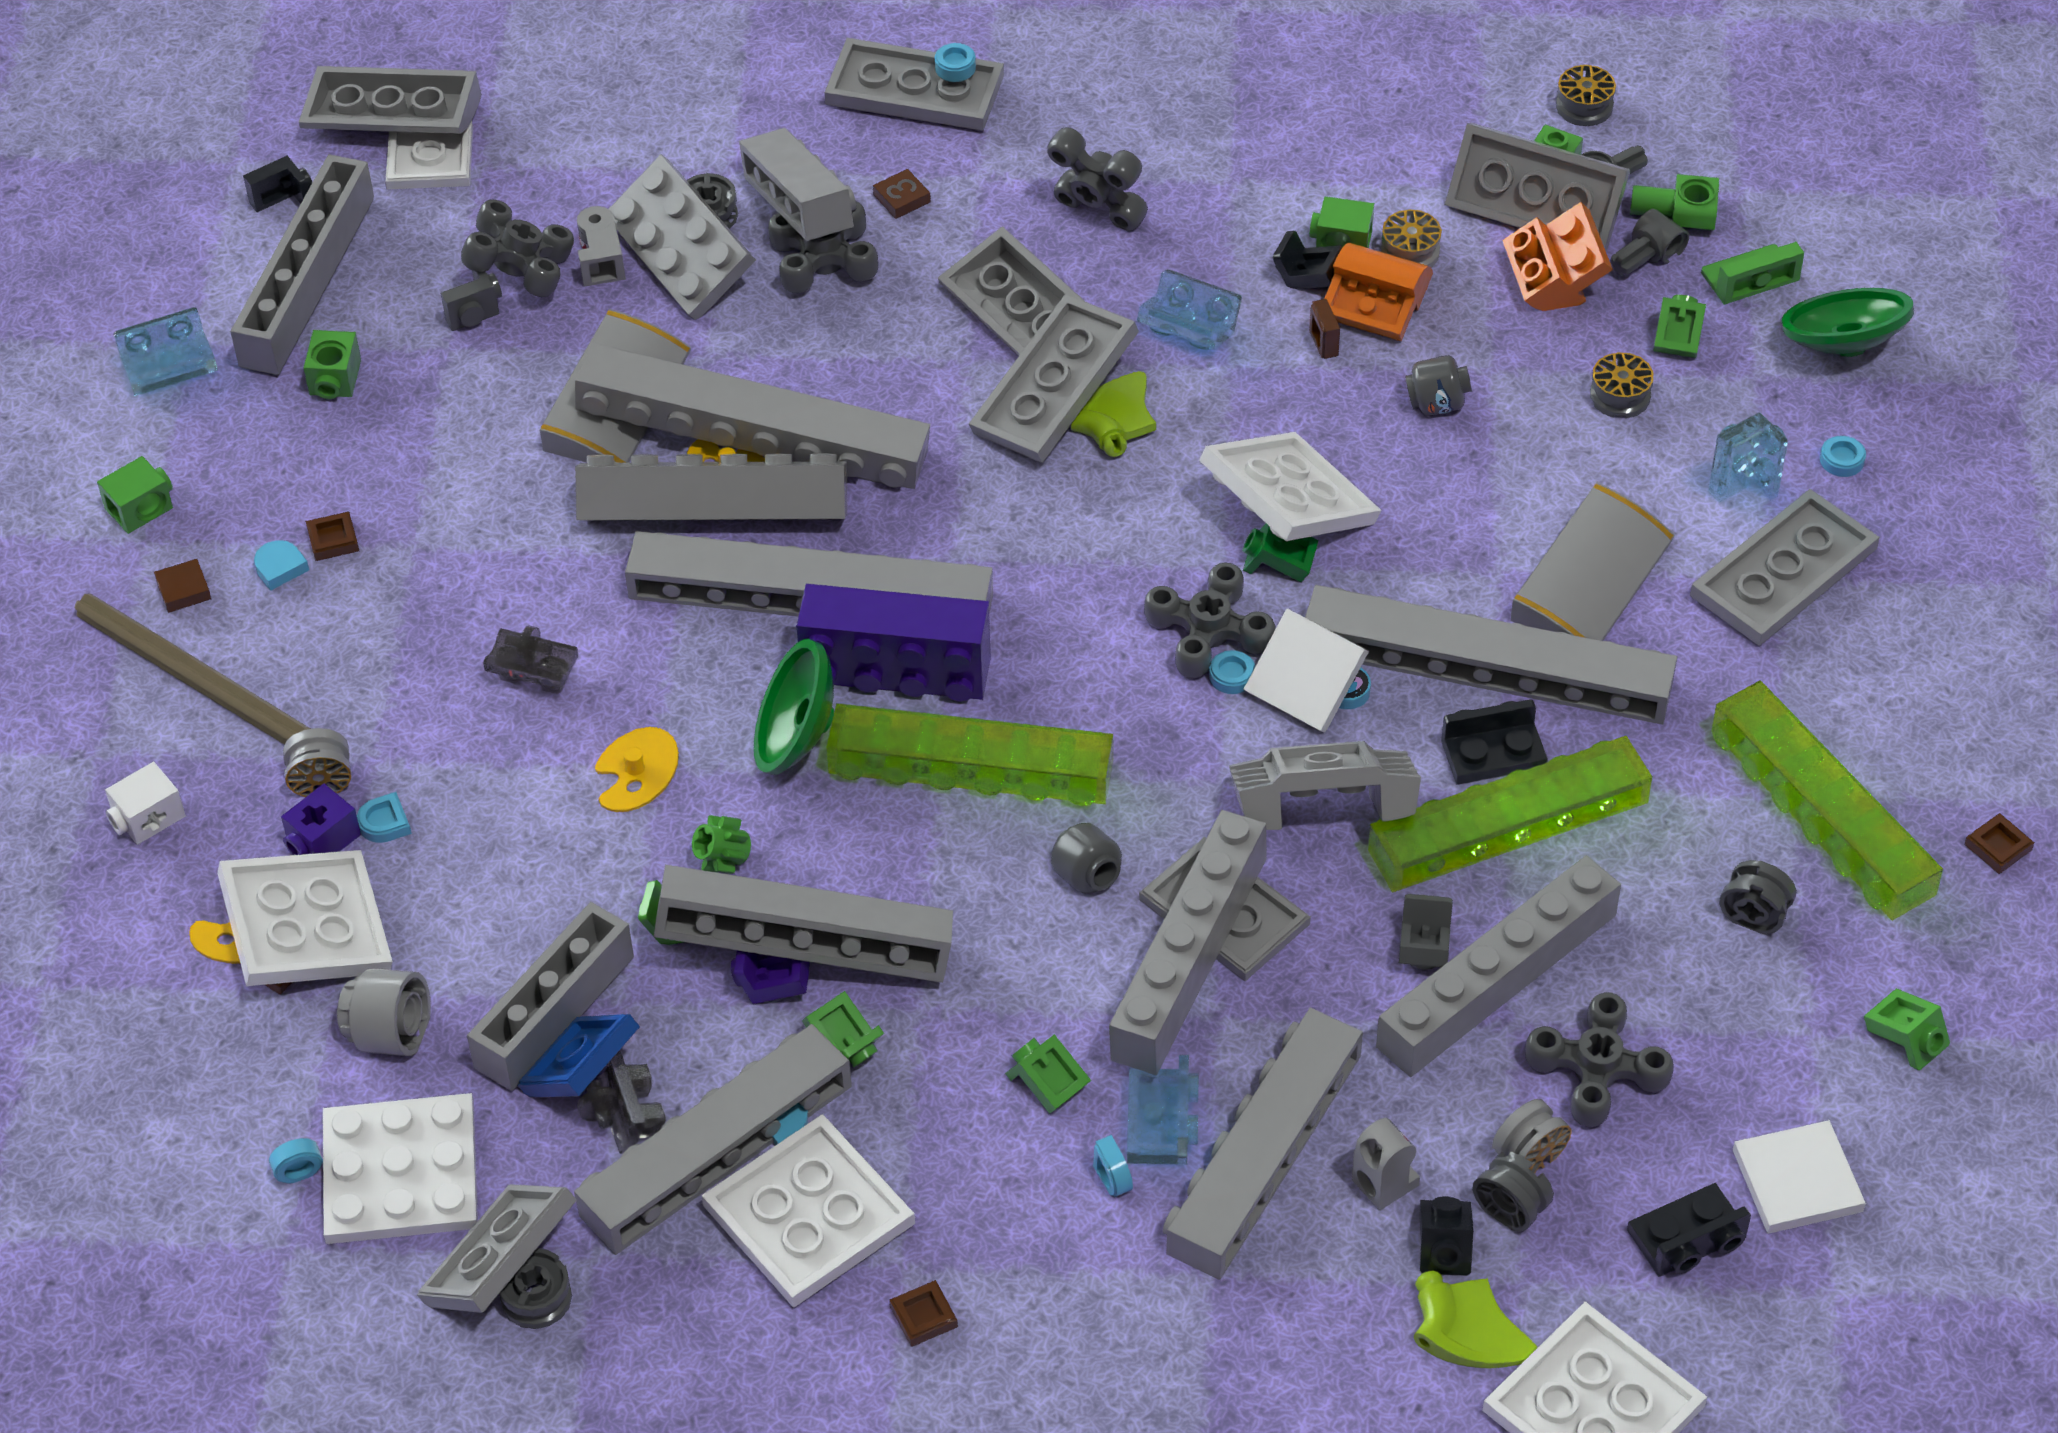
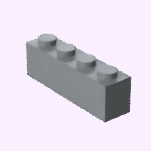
M786 128L739 141L745 179L806 241L854 227L852 210L856 209V201L850 186H845L837 178L833 170L827 169L821 163L819 157L816 154L813 155L805 147L802 140H797Z
M590 902L467 1034L474 1069L513 1091L519 1084L518 1081L570 1023L588 1009L634 958L629 923Z

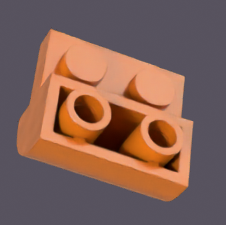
M1579 202L1547 225L1536 217L1502 240L1524 301L1541 311L1583 304L1586 302L1583 289L1613 270L1591 212L1582 202Z
M1353 243L1345 244L1333 264L1335 274L1324 298H1327L1337 322L1402 342L1414 310L1418 311L1433 275L1432 268L1428 265Z

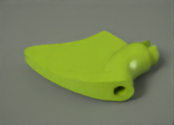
M1141 371L1133 372L1099 386L1072 422L1071 430L1092 437L1100 449L1111 457H1118L1126 451V440L1157 430L1156 421L1145 405L1147 390L1146 374Z
M1427 1271L1418 1276L1415 1285L1419 1291L1418 1301L1424 1320L1414 1334V1340L1426 1352L1444 1361L1462 1366L1503 1368L1522 1364L1538 1348L1502 1312L1496 1303L1488 1278L1448 1284L1443 1282L1442 1275L1437 1271Z

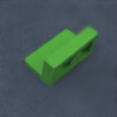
M1797 242L1780 247L1776 244H1771L1702 267L1701 273L1725 305L1799 281L1804 251Z

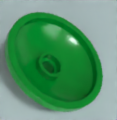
M1854 288L1821 294L1794 305L1784 313L1782 328L1784 334L1799 345L1823 353L1854 357L1863 354L1867 349L1884 343L1901 331L1913 317L1914 305L1909 295L1893 289Z
M804 639L796 643L781 660L770 680L761 703L754 734V759L758 769L762 772L778 775L789 770L813 749L822 733L827 732L831 726L834 717V708L832 707L834 684L829 657L825 648L819 642Z

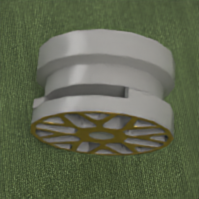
M1420 210L1398 211L1389 216L1383 224L1381 252L1433 267L1439 260L1440 254L1439 243L1442 233L1440 224L1432 215Z
M307 729L294 734L286 741L283 748L284 762L287 769H284L287 787L293 793L307 797L317 789L316 785L324 783L334 792L339 793L349 785L352 777L349 762V746L347 740L340 733L331 729Z
M1534 1099L1519 1107L1504 1121L1493 1139L1492 1148L1498 1155L1503 1152L1505 1157L1510 1152L1522 1155L1533 1163L1529 1169L1536 1174L1539 1167L1542 1169L1545 1167L1544 1159L1551 1163L1561 1154L1571 1138L1572 1129L1561 1117H1552V1109L1542 1099Z

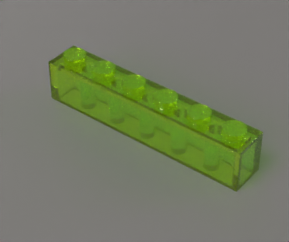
M1761 680L1716 704L1711 731L1717 745L1725 751L1730 750L1741 761L1745 774L1754 782L1760 781L1771 793L1776 807L1783 813L1789 812L1800 823L1807 840L1814 845L1819 844L1832 857L1836 870L1844 877L1850 876L1862 889L1866 901L1872 908L1876 910L1881 909L1893 921L1937 895L1943 868Z
M836 703L826 750L828 773L837 774L847 780H856L864 777L882 779L893 785H903L909 782L927 784L938 790H950L954 787L977 790L979 793L989 796L1007 793L1023 795L1025 798L1034 801L1052 798L1069 800L1079 806H1088L1092 803L1106 805L1114 760V737L1111 733Z
M1627 736L1611 741H1600L1590 748L1568 756H1557L1548 763L1527 770H1516L1504 778L1484 785L1470 786L1461 793L1441 800L1433 799L1416 808L1414 815L1391 821L1379 819L1377 822L1370 824L1368 851L1393 893L1647 804L1649 802L1653 776Z

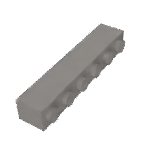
M330 154L326 157L230 331L239 367L275 375L280 374L374 200L368 162Z
M832 453L810 454V462H792V454H766L765 462H747V454L720 455L721 462H703V455L680 454L676 455V462H658V455L640 454L631 455V463H614V455H588L587 463H580L575 466L576 520L845 519L847 516V461H837L836 454Z
M1221 810L1109 1024L1111 1061L1157 1076L1267 860L1266 823L1225 810Z
M1585 855L1383 1012L1378 1019L1376 1048L1410 1078L1613 919L1617 914L1621 883Z
M665 864L654 937L943 983L952 944L953 910Z
M1311 1007L1300 1023L1294 1021L1289 1026L1283 1039V1050L1277 1059L1271 1057L1264 1065L1259 1078L1260 1086L1253 1096L1246 1094L1242 1099L1236 1112V1123L1230 1132L1223 1131L1217 1138L1211 1154L1213 1159L1206 1170L1199 1168L1195 1172L1187 1190L1188 1198L1181 1208L1174 1206L1168 1214L1163 1226V1233L1167 1235V1255L1221 1280L1360 1059L1363 1031Z
M810 1024L798 1034L795 1033L787 1036L774 1051L759 1061L747 1064L737 1077L721 1088H715L706 1093L700 1103L681 1116L669 1119L660 1131L643 1143L629 1147L616 1162L601 1172L589 1175L580 1187L574 1190L579 1217L617 1255L774 1143L772 1136L778 1132L781 1123L776 1118L799 1103L804 1109L808 1110L809 1118L851 1088L849 1060L813 1024Z

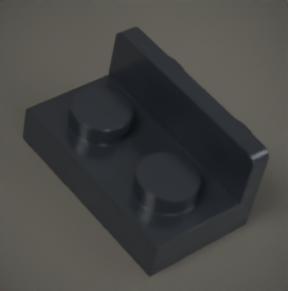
M1532 699L1518 702L1508 701L1500 705L1475 710L1464 709L1444 716L1441 743L1456 785L1547 768L1548 758L1534 723L1536 706Z
M1715 1182L1629 1221L1627 1231L1658 1277L1675 1271L1676 1274H1683L1696 1267L1702 1257L1719 1251L1720 1254H1727L1737 1249L1745 1241L1751 1214L1745 1206L1734 1210Z

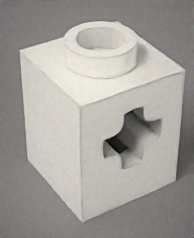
M154 761L105 789L111 807L106 811L110 824L119 835L127 832L137 845L186 817L178 789Z

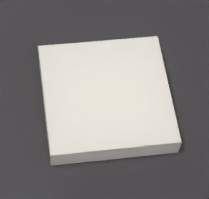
M472 121L461 134L389 131L385 181L387 190L470 186L473 141Z
M1287 608L1243 690L1325 733L1369 651Z
M1830 1120L1734 1142V1155L1767 1234L1864 1212L1865 1200Z

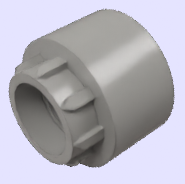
M372 968L365 970L354 980L348 981L340 993L337 1020L341 1034L349 1042L354 1043L361 1052L403 1056L416 1054L430 1020L431 1000L428 984L424 976L419 972ZM419 1029L420 1035L418 1037L413 1036Z

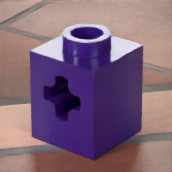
M325 783L281 816L286 835L283 838V842L292 855L340 852L361 835L355 808Z

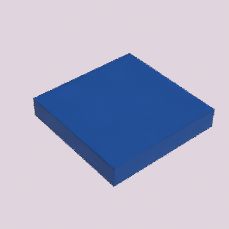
M630 1014L576 1017L518 1081L519 1084L517 1086L529 1097L579 1096L640 1026Z

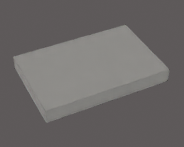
M1206 837L1202 838L1139 892V900L1163 919H1165ZM1257 877L1216 960L1242 980L1247 981L1310 925L1311 916Z
M508 1185L420 1288L417 1296L430 1308L483 1313L577 1199L566 1187Z

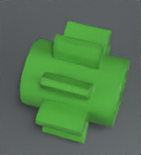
M709 815L708 824H702L695 830L692 838V851L696 858L703 860L701 868L703 871L734 874L735 865H741L747 860L751 851V839L745 830H740L741 819Z

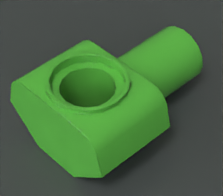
M1677 174L1675 189L1633 185L1630 215L1642 216L1647 211L1656 209L1666 217L1672 218V221L1680 227L1715 230L1719 178Z

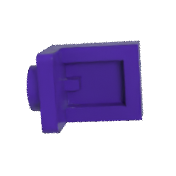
M739 950L736 952V958H733L731 961L733 980L738 987L743 988L752 1004L807 993L809 961Z

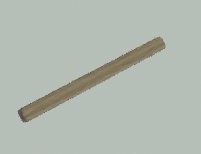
M84 594L81 600L75 603L74 608L77 610V616L282 744L285 745L286 741L294 734L311 729L93 594Z

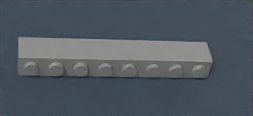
M592 342L575 380V409L585 411L592 415H601L630 422L638 426H647L672 432L679 436H688L713 442L720 446L734 447L762 456L766 454H792V462H810V454L832 453L836 454L837 461H847L848 477H858L883 483L890 487L915 489L928 452L930 424Z
M636 531L625 570L629 599L788 616H799L806 583L989 601V614L993 599L992 567L935 562L926 559L895 558L885 555L846 553L838 550L826 551L796 546L757 544L749 541L738 542L708 537L669 535L660 532Z
M1314 586L1305 618L1369 651L1362 665L1664 725L1677 662V656L1661 653L1656 650L1619 645L1610 641H1599L1574 636L1565 632H1553L1528 627L1519 623L1482 618L1473 614H1462L1437 609L1428 605L1421 606L1381 596L1376 597L1350 592L1341 588Z

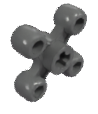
M1061 128L1048 143L1047 153L1050 159L1059 166L1071 167L1072 169L1063 173L1055 184V198L1060 203L1072 208H1077L1082 203L1089 207L1100 208L1106 203L1110 208V220L1116 227L1126 231L1136 229L1144 220L1148 206L1139 195L1133 192H1124L1123 190H1128L1133 186L1141 175L1142 163L1139 158L1126 150H1120L1113 156L1102 151H1096L1092 156H1089L1085 151L1086 141L1084 137L1073 128Z
M496 199L485 201L481 205L476 218L478 232L470 234L464 242L461 251L463 265L475 272H485L495 264L500 271L508 275L524 276L523 285L530 294L537 297L550 296L555 291L560 279V268L557 264L565 262L573 248L574 236L572 232L564 226L552 224L548 225L541 233L540 229L530 222L512 220V210L506 203Z
M856 201V209L852 210L854 227L806 241L780 213H776L771 217L768 223V233L772 246L779 251L800 250V253L789 254L780 262V281L785 290L791 293L805 292L813 284L814 273L827 275L838 271L841 267L845 268L849 277L856 281H867L876 275L879 262L875 247L865 241H857L852 244L846 242L847 239L859 238L866 230V213L861 203Z
M1224 562L1215 565L1209 572L1208 590L1198 592L1190 601L1180 598L1178 593L1168 586L1154 587L1145 596L1144 614L1146 620L1152 626L1168 628L1177 624L1189 631V636L1179 641L1175 651L1177 670L1185 677L1199 678L1205 675L1211 666V648L1222 645L1227 639L1240 642L1241 646L1251 654H1263L1276 629L1273 619L1264 612L1256 611L1243 616L1231 609V604L1238 601L1242 596L1244 587L1242 571L1232 563Z
M1611 992L1598 994L1591 1000L1587 1012V1023L1590 1029L1583 1033L1579 1040L1566 1039L1556 1029L1542 1026L1534 1029L1529 1034L1525 1044L1526 1061L1534 1070L1550 1072L1557 1067H1566L1575 1071L1581 1084L1575 1088L1572 1094L1571 1114L1576 1122L1585 1127H1596L1606 1121L1611 1109V1095L1607 1088L1611 1087L1618 1079H1630L1635 1081L1642 1090L1659 1092L1670 1084L1674 1071L1673 1059L1670 1053L1663 1048L1650 1046L1640 1052H1636L1623 1047V1041L1618 1034L1622 1032L1626 1024L1627 1006L1620 996Z

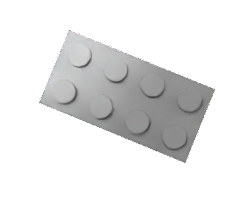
M846 38L824 92L825 104L984 131L1004 77V63L976 59V70L970 78L960 82H950L940 78L935 71L936 52Z
M1467 123L1445 205L1521 228L1536 217L1547 225L1579 202H1582L1590 210L1605 251H1607L1630 169L1475 123Z
M662 154L608 209L613 214L616 229L686 313L695 320L701 318L756 261L677 168Z
M1065 294L970 421L969 426L973 434L1043 463L1138 334L1139 330L1135 321Z
M1809 489L1696 580L1691 586L1690 596L1760 646L1872 554L1878 547L1880 537Z

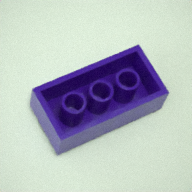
M806 583L796 625L798 642L810 639L823 645L831 663L834 685L856 687L864 692H875L877 690L898 691L911 697L928 694L947 696L955 701L983 700L991 660L989 601Z

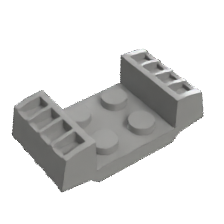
M1365 741L1270 748L1260 759L1229 765L1237 800L1243 815L1266 823V830L1282 829L1280 793L1290 792V795L1294 797H1310L1317 795L1319 789L1337 788V791L1341 793H1359L1368 786L1370 798L1382 821L1401 819L1416 813L1421 776L1418 775L1417 769H1415L1414 764L1411 762L1407 751L1373 749Z

